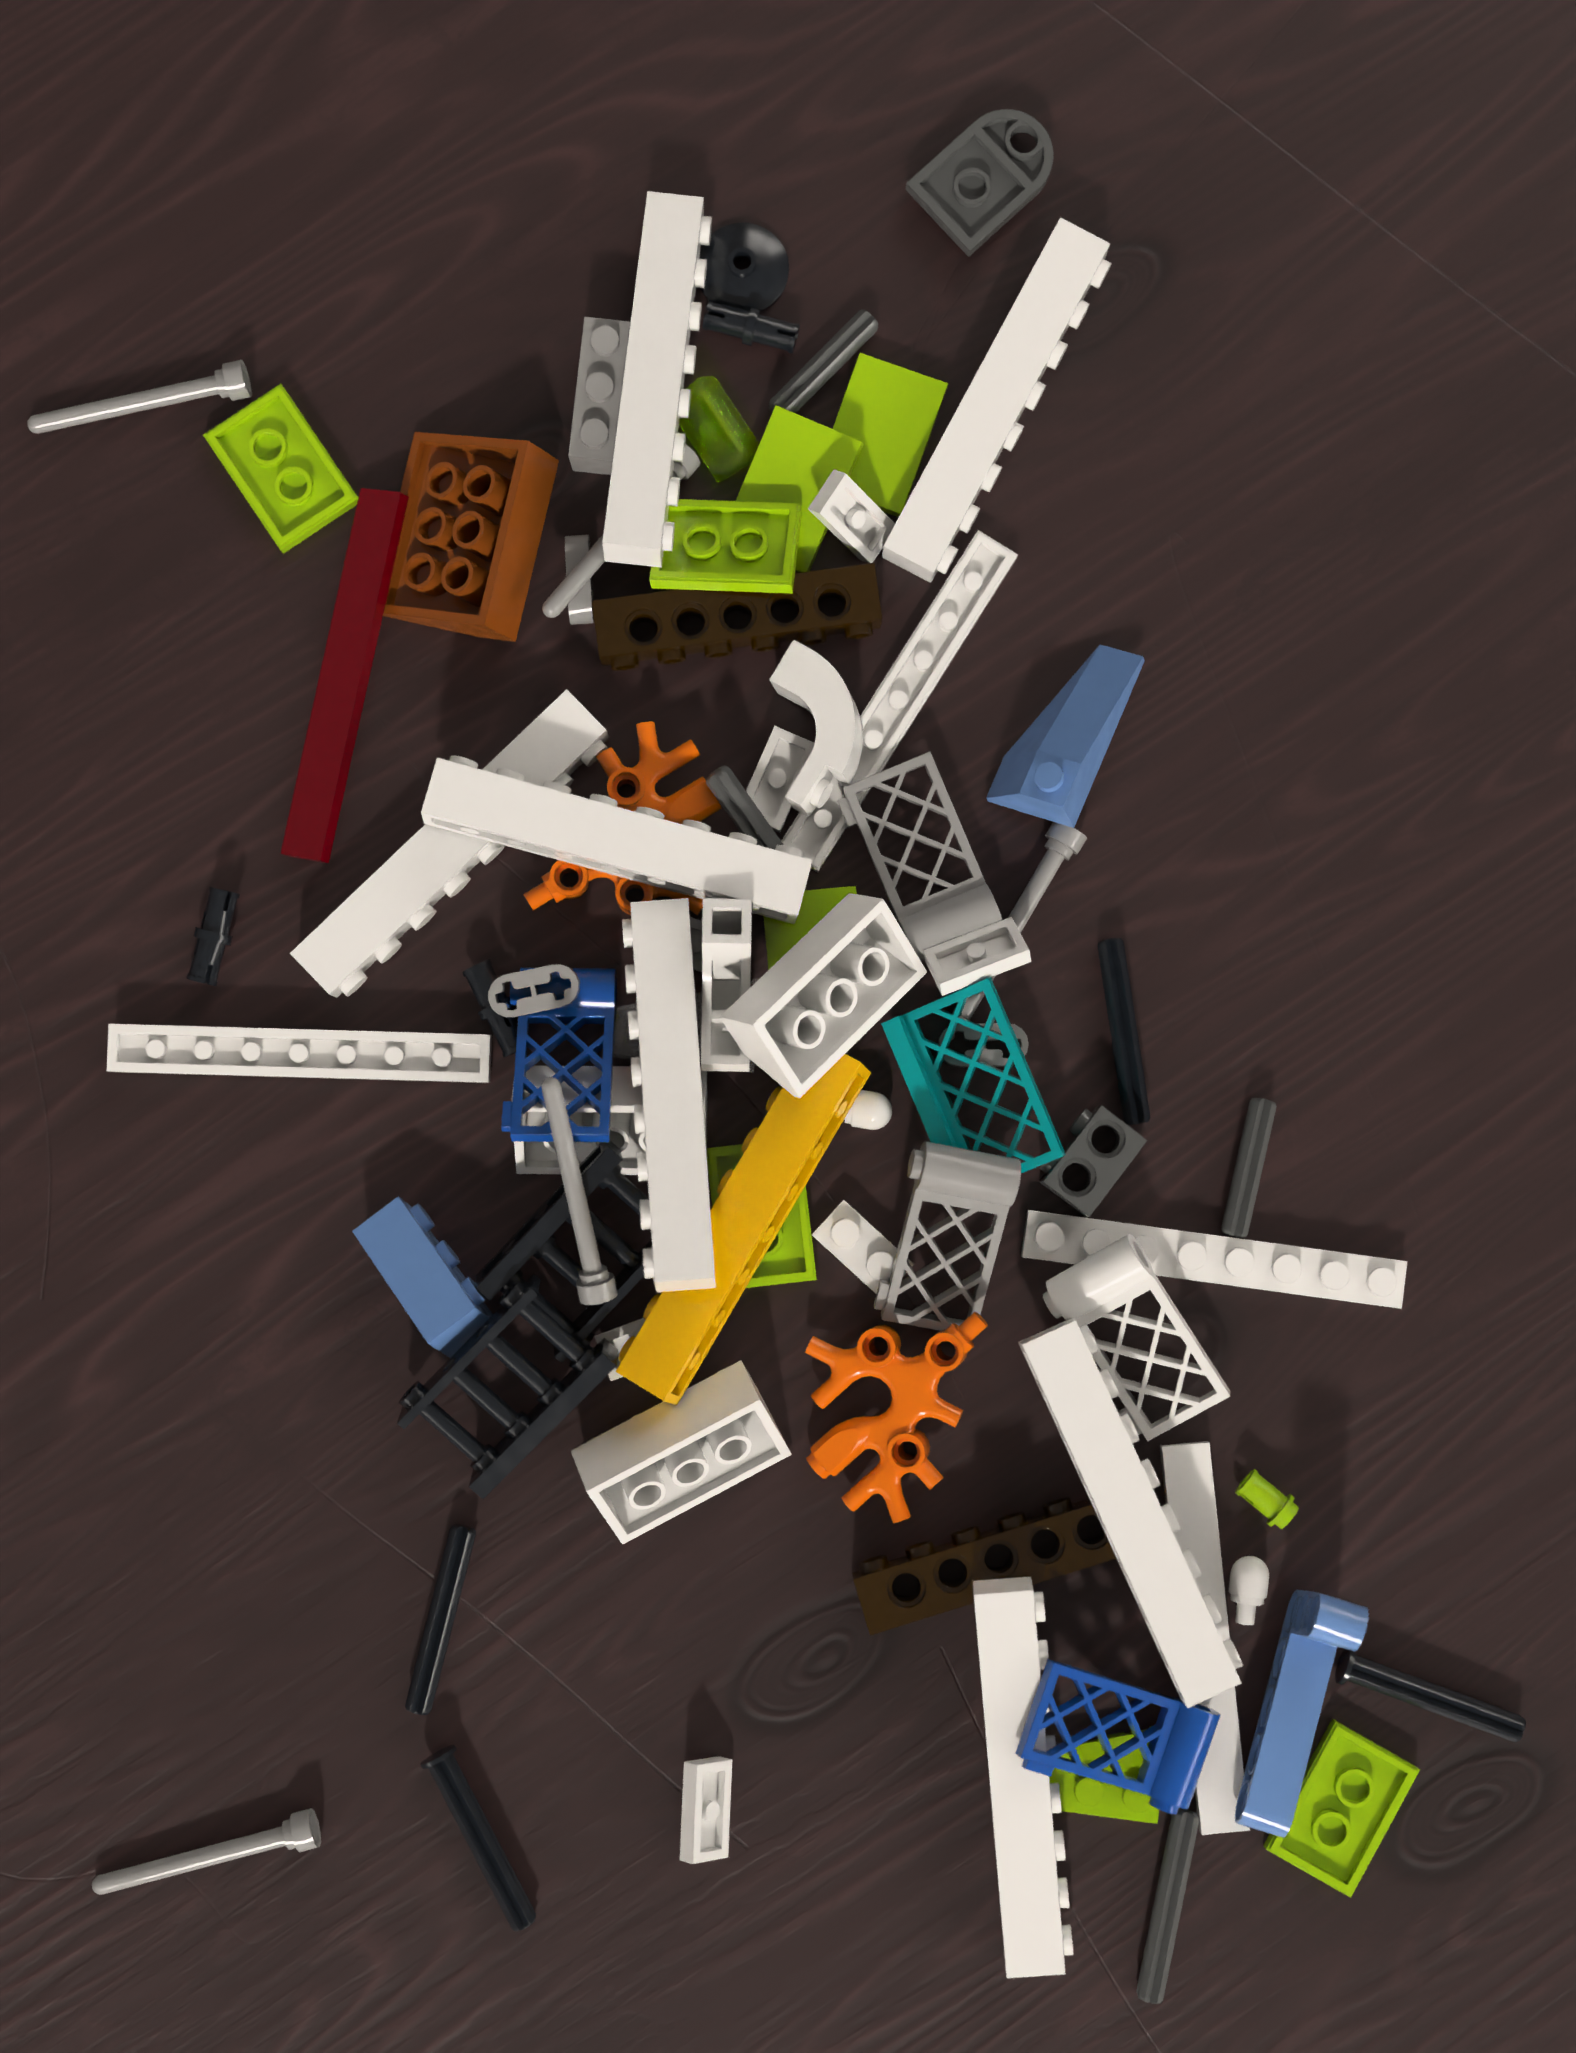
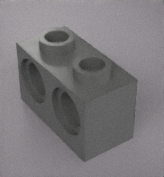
M1102 1105L1097 1106L1093 1112L1085 1108L1068 1129L1074 1137L1064 1148L1066 1155L1043 1164L1039 1168L1045 1172V1175L1039 1182L1084 1217L1092 1215L1148 1141ZM1099 1126L1110 1128L1115 1135V1145L1108 1153L1098 1152L1092 1145V1133ZM1072 1163L1082 1166L1087 1174L1086 1184L1082 1189L1075 1192L1069 1190L1062 1180L1063 1171Z

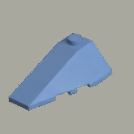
M1099 645L1005 754L986 797L987 801L1074 828L1144 664V657Z

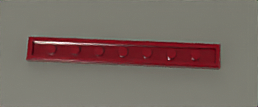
M360 488L280 853L288 857L329 863L409 499L408 496L401 492Z

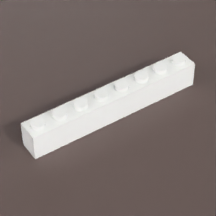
M647 191L602 541L605 562L662 568L663 552H672L675 522H667L669 506L678 507L680 478L673 477L674 462H683L686 442V433H678L680 418H689L691 389H684L685 374L694 375L696 346L689 345L690 332L699 331L702 310V302H694L696 288L705 287L707 259L699 258L701 245H710L712 217L704 216V197Z
M1060 217L883 546L882 558L930 583L937 571L943 574L947 573L958 552V549L952 546L953 541L959 530L965 533L969 532L980 511V508L974 505L975 500L981 489L990 492L1002 470V467L996 464L997 459L1003 448L1012 451L1024 429L1023 425L1017 423L1025 407L1032 411L1035 409L1046 387L1045 384L1039 382L1047 366L1053 370L1057 368L1068 344L1061 341L1069 326L1076 330L1078 329L1090 305L1083 300L1090 286L1097 289L1100 288L1112 263L1105 260L1110 243Z
M566 689L482 770L496 773L499 768L509 769L525 776V782L543 786L545 781H551L569 787L573 782L570 775L582 763L587 767L591 766L598 760L596 756L608 748L604 742L609 739L607 730ZM425 824L290 954L329 995L338 998L344 993L346 996H350L367 980L368 977L364 972L376 960L382 964L390 959L402 946L398 939L411 927L416 931L422 928L435 915L436 910L433 906L445 894L452 898L459 893L471 879L467 873L480 861L484 865L491 862L504 849L505 845Z
M450 756L449 761L441 758L436 759L421 811L424 824L699 899H752V913L791 924L796 922L813 861L803 858L804 852L797 848L777 845L774 850L757 845L758 840L743 833L731 832L729 837L710 832L711 827L699 821L686 819L683 820L682 824L664 820L665 815L655 809L637 807L635 812L617 807L618 802L604 795L591 794L589 799L571 794L572 790L569 787L556 782L545 781L543 786L525 782V776L518 772L503 768L497 769L496 773L478 769V763L461 756Z
M688 898L630 902L631 919H622L624 948L633 947L634 964L625 965L627 994L636 993L637 1010L628 1011L630 1040L639 1039L640 1057H631L633 1087L642 1086L643 1104L634 1105L636 1134L645 1133L646 1152H637L639 1182L648 1181L649 1200H640L642 1230L651 1229L652 1248L643 1249L645 1279L654 1278L656 1292L716 1288Z
M1070 1318L1018 1342L1180 1699L1187 1708H1190L1242 1684L1236 1672V1669L1243 1666L1240 1656L1231 1639L1222 1641L1215 1624L1222 1621L1221 1615L1211 1595L1202 1596L1194 1579L1202 1576L1190 1549L1181 1551L1174 1533L1181 1531L1179 1523L1170 1505L1167 1503L1161 1506L1153 1488L1160 1486V1482L1149 1459L1140 1461L1133 1443L1140 1439L1129 1415L1119 1416L1112 1399L1119 1396V1393L1109 1371L1105 1369L1099 1372L1092 1354L1099 1350L1087 1324L1079 1327L1076 1320Z
M1031 1576L973 1581L1006 1976L1007 1978L1062 1975L1065 1974L1064 1956L1073 1955L1071 1925H1061L1060 1908H1069L1067 1877L1057 1878L1056 1861H1065L1063 1830L1053 1831L1052 1819L1053 1813H1061L1059 1783H1049V1776L1024 1769L1022 1767L1024 1759L1015 1754L1041 1680L1040 1670H1044L1047 1659H1049L1047 1639H1037L1036 1622H1045L1043 1592H1033ZM1045 1728L1039 1731L1034 1749L1046 1752L1056 1746L1055 1735L1046 1736Z

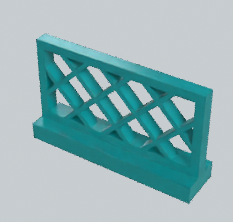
M991 977L881 1023L932 1143L980 1151L982 1143L1007 1153L1006 1157L1013 1158L1015 1156L1024 1160L1021 1163V1173L1066 1155ZM984 991L991 1008L985 1026L960 1017L967 998ZM957 1003L954 1013L943 1010V1008ZM935 1013L951 1020L941 1045L924 1037L918 1019ZM995 1019L1001 1033L991 1030ZM958 1023L982 1033L972 1058L948 1048ZM989 1036L1005 1042L1010 1055L1004 1070L979 1061ZM929 1048L939 1051L936 1060H934ZM945 1055L970 1064L960 1089L943 1082L939 1070ZM1014 1064L1020 1078L1010 1074ZM976 1067L1001 1077L991 1102L967 1092ZM1007 1080L1024 1087L1029 1099L1022 1115L998 1105ZM948 1092L957 1095L954 1105ZM964 1099L988 1108L979 1133L961 1125L958 1113ZM1032 1108L1039 1122L1029 1118ZM995 1112L1019 1121L1010 1146L986 1136ZM1028 1125L1042 1131L1051 1151L1034 1157L1017 1150L1025 1126ZM967 1136L976 1140L973 1149L970 1146Z

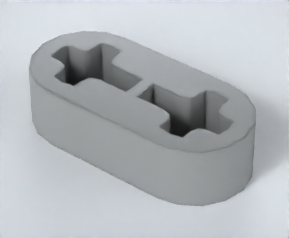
M589 535L565 536L566 576L591 549ZM593 576L568 604L570 625L595 623L592 601H594Z
M553 964L505 974L498 977L491 984L488 991V1001L491 1008L498 1015L504 1017H519L561 1008L571 1004L577 998L580 991V980L575 971L562 964ZM559 972L561 979H570L571 988L564 990V998L561 1000H557L555 993L538 994L537 985L550 983L552 981V973ZM512 982L514 989L530 987L532 996L517 1000V1008L514 1010H510L508 1003H499L498 994L505 991V983Z
M977 1023V1024L982 1025V1026H985L986 1023ZM994 1023L991 1030L1001 1033L998 1024ZM957 1024L951 1041L954 1039L956 1032L963 1033L965 1041H979L982 1033ZM1011 1024L1025 1056L1029 1046L1027 1035L1022 1028ZM947 1029L938 1038V1044H942ZM989 1036L988 1039H987V1041H997V1040H998V1039H995V1038L990 1037V1036ZM986 1044L979 1061L993 1067H1005L1008 1058H1003L1002 1050L986 1049ZM975 1049L965 1051L964 1055L972 1058ZM945 1055L943 1060L953 1067H969L970 1065L948 1055Z

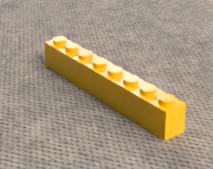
M844 1054L801 1098L794 1097L782 1086H778L772 1092L766 1104V1111L768 1113L759 1128H753L746 1136L741 1149L743 1155L735 1169H729L722 1177L717 1188L719 1196L710 1210L716 1288L662 1292L661 1295L656 1294L644 1311L643 1318L645 1322L637 1336L630 1337L622 1347L619 1354V1361L621 1363L615 1372L659 1399L676 1406L678 1405L869 1078L871 1072L860 1061Z

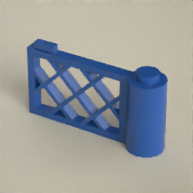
M520 968V971L529 970V969H534V968ZM571 968L577 973L580 980L579 994L571 1004L561 1008L518 1017L513 1101H503L501 1123L502 1132H510L511 1141L554 1142L549 1120L542 1126H522L523 1114L539 1102L546 1109L541 1086L537 1088L525 1077L526 1072L542 1060L556 1073L552 1077L558 1079L560 1083L564 1081L579 1095L566 1105L568 1118L586 1103L600 1114L599 1127L577 1126L569 1118L574 1142H610L614 1032L617 1011L616 968ZM559 972L552 973V981L550 983L537 985L538 994L555 993L557 1000H561L564 998V990L571 988L570 979H561ZM510 982V1004L516 1005L517 1000L532 996L530 987L514 989L512 982ZM529 1023L550 1024L558 1032L543 1045L539 1046L528 1035ZM584 1024H604V1035L589 1047L574 1034ZM568 1040L581 1053L565 1067H562L549 1053L562 1042ZM527 1047L533 1052V1053L530 1054L528 1057H527ZM602 1049H603V1059H601V1058L597 1055V1053H599ZM590 1061L602 1072V1077L586 1089L572 1074L586 1062ZM525 1090L530 1094L526 1099H524ZM600 1091L601 1102L595 1097Z
M1047 1659L1015 1754L1024 1759L1022 1767L1026 1770L1051 1777L1053 1769L1057 1768L1151 1796L1149 1801L1151 1806L1176 1815L1179 1808L1189 1809L1221 1714L1199 1703L1187 1708L1180 1697L1173 1698ZM1061 1675L1073 1680L1079 1695L1057 1707L1052 1693L1058 1676ZM1084 1683H1087V1684H1090V1685H1094V1686H1092V1687L1089 1688V1689H1086ZM1108 1690L1115 1692L1121 1707L1099 1719L1091 1700ZM1126 1696L1133 1697L1136 1699L1132 1700L1131 1702H1128ZM1150 1703L1162 1706L1156 1724L1141 1732L1134 1713ZM1084 1705L1092 1725L1070 1737L1062 1717ZM1126 1718L1134 1737L1112 1749L1104 1730ZM1055 1723L1063 1742L1046 1752L1034 1749L1039 1731ZM1097 1735L1105 1754L1089 1764H1084L1081 1762L1075 1748ZM1139 1748L1143 1762L1138 1777L1135 1779L1125 1776L1118 1760ZM1068 1752L1070 1759L1061 1756ZM1110 1765L1113 1772L1105 1770L1104 1768Z

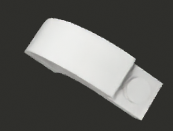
M793 640L769 681L779 695L805 708L813 715L815 720L816 739L813 749L785 796L793 809L810 817L815 807L821 808L828 800L833 789V783L831 782L833 777L847 785L851 784L862 753V724L857 706L837 670L820 654Z
M703 898L701 1071L749 1072L750 1059L743 1054L720 1016L750 988L752 899Z

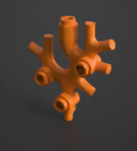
M653 721L636 724L639 742V762L636 766H624L612 747L596 756L609 778L607 781L608 797L618 802L617 807L635 812L637 807L655 809L665 815L664 820L682 824L683 820L686 819L700 822L722 809L720 803L706 785V780L703 776L670 796L662 797L656 793L655 785L660 779L699 757L700 753L691 739L670 752H662L658 746L655 722ZM624 784H630L636 791L631 797L624 798L618 794V789ZM560 860L553 864L548 873L541 876L543 883L523 894L532 910H535L553 898L556 903L563 899H576L586 892L589 881L604 877L614 882L617 903L622 911L630 915L631 906L630 902L626 899V894L633 888L640 889L644 893L642 901H654L658 897H670L672 899L688 898L689 910L694 914L698 915L703 909V899ZM572 872L578 875L579 880L575 886L566 887L562 885L561 879L566 873Z
M976 1311L959 1326L952 1323L947 1329L941 1330L932 1336L926 1344L925 1352L915 1357H905L900 1353L901 1339L899 1334L887 1325H876L860 1336L857 1346L850 1349L835 1347L815 1336L811 1338L805 1353L828 1364L831 1368V1376L811 1394L812 1399L820 1408L824 1409L848 1386L861 1377L872 1376L879 1378L891 1390L892 1400L886 1412L878 1416L854 1417L837 1424L810 1447L811 1453L806 1457L811 1468L820 1477L826 1479L830 1474L837 1476L866 1449L877 1451L880 1457L877 1466L841 1497L844 1504L851 1511L855 1512L874 1494H880L885 1499L892 1522L897 1523L906 1520L911 1515L902 1492L901 1478L903 1475L914 1473L929 1490L944 1478L927 1459L930 1453V1443L927 1436L920 1430L915 1429L921 1419L928 1417L939 1419L953 1427L957 1426L964 1410L941 1399L937 1393V1385L947 1371L955 1369L965 1360L968 1352L974 1347L972 1340L988 1326L986 1321ZM876 1337H882L886 1340L888 1344L886 1352H880L876 1349L874 1345ZM943 1341L951 1342L954 1345V1356L949 1357L942 1352L941 1344ZM905 1441L912 1442L917 1448V1455L907 1454L904 1451L903 1443Z

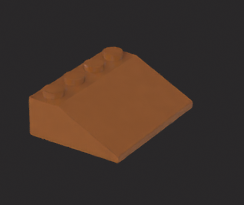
M414 432L400 492L408 496L409 499L383 616L475 637L516 642L559 460L526 440Z

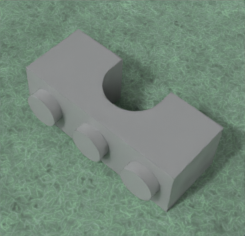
M584 317L568 454L573 471L611 475L630 321Z

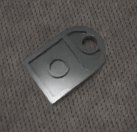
M1013 109L989 112L973 122L906 183V191L969 257L1044 188L1049 179L1054 156L1051 139L1042 124L1027 113ZM1027 133L1034 138L1036 147L1028 153H1020L1011 146L1010 139L1015 134Z

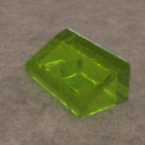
M714 376L698 377L686 388L691 389L689 418H680L679 425L716 481L722 482L752 462L760 443Z

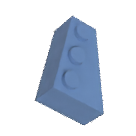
M398 1196L352 1232L426 1342L451 1358L493 1314L484 1303L486 1300L485 1296L476 1289L475 1282L470 1277L466 1278L457 1267L460 1260L452 1248L444 1240L439 1242L430 1231L435 1224L419 1203L412 1207Z

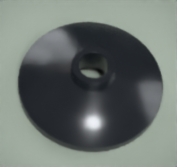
M733 223L716 230L711 234L710 245H702L699 259H707L705 287L700 289L708 301L713 300L716 303L746 311L753 307L760 309L762 312L772 306L785 290L789 276L787 253L779 239L769 230L752 223ZM739 257H746L751 261V265L745 270L737 269L733 263Z

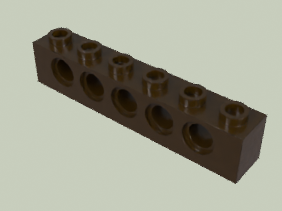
M875 563L795 573L793 594L676 589L592 601L599 658L602 666L611 665V670L614 671L635 669L639 667V661L657 658L658 664H676L685 661L687 654L702 652L705 653L706 658H721L732 655V648L751 646L753 652L771 651L780 647L779 642L798 640L799 643L805 646L816 645L826 642V636L843 633H845L846 639H861L872 636L873 629H880L882 624ZM827 597H835L842 601L845 609L840 615L829 617L819 610V603ZM782 603L793 605L798 611L797 617L789 623L776 621L771 613L777 605ZM736 609L744 610L751 616V622L743 629H732L725 623V618L729 612ZM687 616H697L703 620L705 625L697 635L687 636L678 629L680 621ZM641 622H650L658 629L656 636L648 642H639L631 636L633 628Z
M1070 1497L1054 1500L1044 1504V1513L1026 1518L1024 1512L1013 1513L997 1519L998 1527L980 1532L978 1526L968 1527L952 1533V1541L934 1547L932 1540L924 1541L905 1548L906 1556L888 1561L886 1555H880L860 1562V1570L852 1572V1577L870 1636L973 1604V1581L1031 1576L1032 1585L1116 1559L1102 1526L1099 1534L1092 1539H1082L1077 1534L1078 1523L1083 1517L1088 1515L1097 1516L1090 1499L1073 1504ZM1044 1529L1053 1531L1056 1536V1543L1051 1551L1039 1554L1031 1549V1539L1036 1532ZM995 1544H1003L1010 1549L1009 1561L1000 1568H992L984 1560L988 1548ZM954 1558L962 1561L965 1565V1570L959 1580L946 1582L938 1576L939 1567L945 1560ZM902 1573L913 1574L919 1580L918 1589L910 1596H899L892 1590L894 1579Z

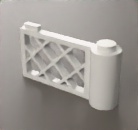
M1131 1234L1122 1237L1046 1281L1048 1291L1043 1293V1299L1055 1318L1058 1319L1061 1316L1065 1320L1072 1318L1076 1320L1079 1327L1085 1324L1088 1325L1101 1317L1121 1322L1116 1344L1096 1339L1093 1335L1099 1351L1093 1353L1092 1357L1102 1371L1105 1369L1109 1371L1119 1393L1118 1397L1125 1406V1408L1120 1410V1416L1128 1414L1137 1434L1143 1433L1147 1441L1230 1397L1231 1391L1153 1272L1151 1263L1144 1250ZM1151 1290L1161 1306L1157 1321L1129 1314L1132 1300ZM1126 1304L1124 1312L1115 1310L1120 1306ZM1165 1313L1172 1324L1163 1322ZM1127 1323L1155 1330L1149 1352L1122 1345ZM1160 1332L1182 1338L1186 1344L1183 1360L1155 1353ZM1104 1351L1113 1353L1112 1362ZM1190 1353L1193 1355L1198 1364L1188 1362ZM1119 1355L1147 1361L1142 1383L1121 1378L1116 1370ZM1152 1363L1180 1370L1175 1391L1147 1384ZM1186 1371L1206 1376L1214 1390L1201 1397L1181 1393ZM1130 1390L1139 1392L1137 1401ZM1144 1394L1171 1400L1169 1415L1151 1424L1141 1409ZM1178 1402L1187 1404L1176 1410Z

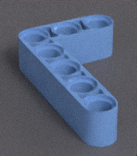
M1295 1590L1292 1594L1284 1618L1235 1809L1236 1824L1282 1838L1288 1834L1294 1818L1337 1647L1353 1651L1358 1650L1367 1628V1607L1319 1592Z

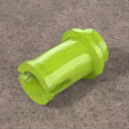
M1256 1469L1250 1471L1235 1490L1238 1496L1244 1498L1268 1518L1267 1524L1270 1527L1276 1525L1283 1529L1299 1510V1507L1293 1502L1295 1499L1293 1495L1285 1496L1263 1478Z

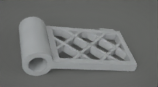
M931 752L843 787L842 790L845 797L837 802L849 828L857 824L898 924L920 961L925 960L923 950L1002 920L997 903L984 880ZM922 766H925L932 782L926 800L899 790L905 774ZM899 776L895 788L883 784ZM872 787L892 794L882 819L863 812L856 794ZM934 792H936L942 807L930 803ZM896 796L923 807L913 832L887 821ZM927 809L946 816L951 828L944 844L918 834ZM867 821L879 825L875 836H873ZM883 828L910 838L900 862L881 855L877 843ZM953 834L960 851L949 847ZM915 840L941 850L931 875L905 865ZM948 853L963 859L972 878L956 885L936 878L945 854ZM885 864L897 868L893 881ZM902 871L928 881L922 899L906 906L902 905L895 889ZM933 884L945 888L929 896Z
M924 1141L920 1150H912L909 1158L907 1176L914 1179V1186L889 1281L880 1279L874 1301V1309L881 1310V1319L884 1321L941 1331L947 1329L952 1323L959 1326L965 1321L946 1317L940 1308L941 1305L960 1294H963L970 1304L967 1318L975 1311L981 1314L1008 1211L1018 1193L1021 1178V1161L1016 1158ZM922 1201L943 1204L950 1215L928 1229L918 1217ZM953 1206H954V1207H959V1208H961V1209L958 1210V1211H955V1209L953 1208ZM977 1211L994 1214L991 1228L974 1238L962 1221ZM956 1224L967 1242L944 1255L933 1237ZM917 1227L921 1233L914 1236L915 1228ZM927 1242L938 1259L915 1272L907 1260L909 1252ZM987 1242L985 1251L983 1253L980 1246ZM974 1250L981 1261L980 1270L961 1280L951 1263ZM945 1268L956 1285L933 1298L922 1281ZM904 1270H906L909 1276L902 1280ZM914 1285L917 1286L927 1301L912 1311L895 1308L898 1295ZM975 1286L972 1296L968 1289ZM931 1311H934V1313H935L936 1315L928 1314V1313L931 1312Z

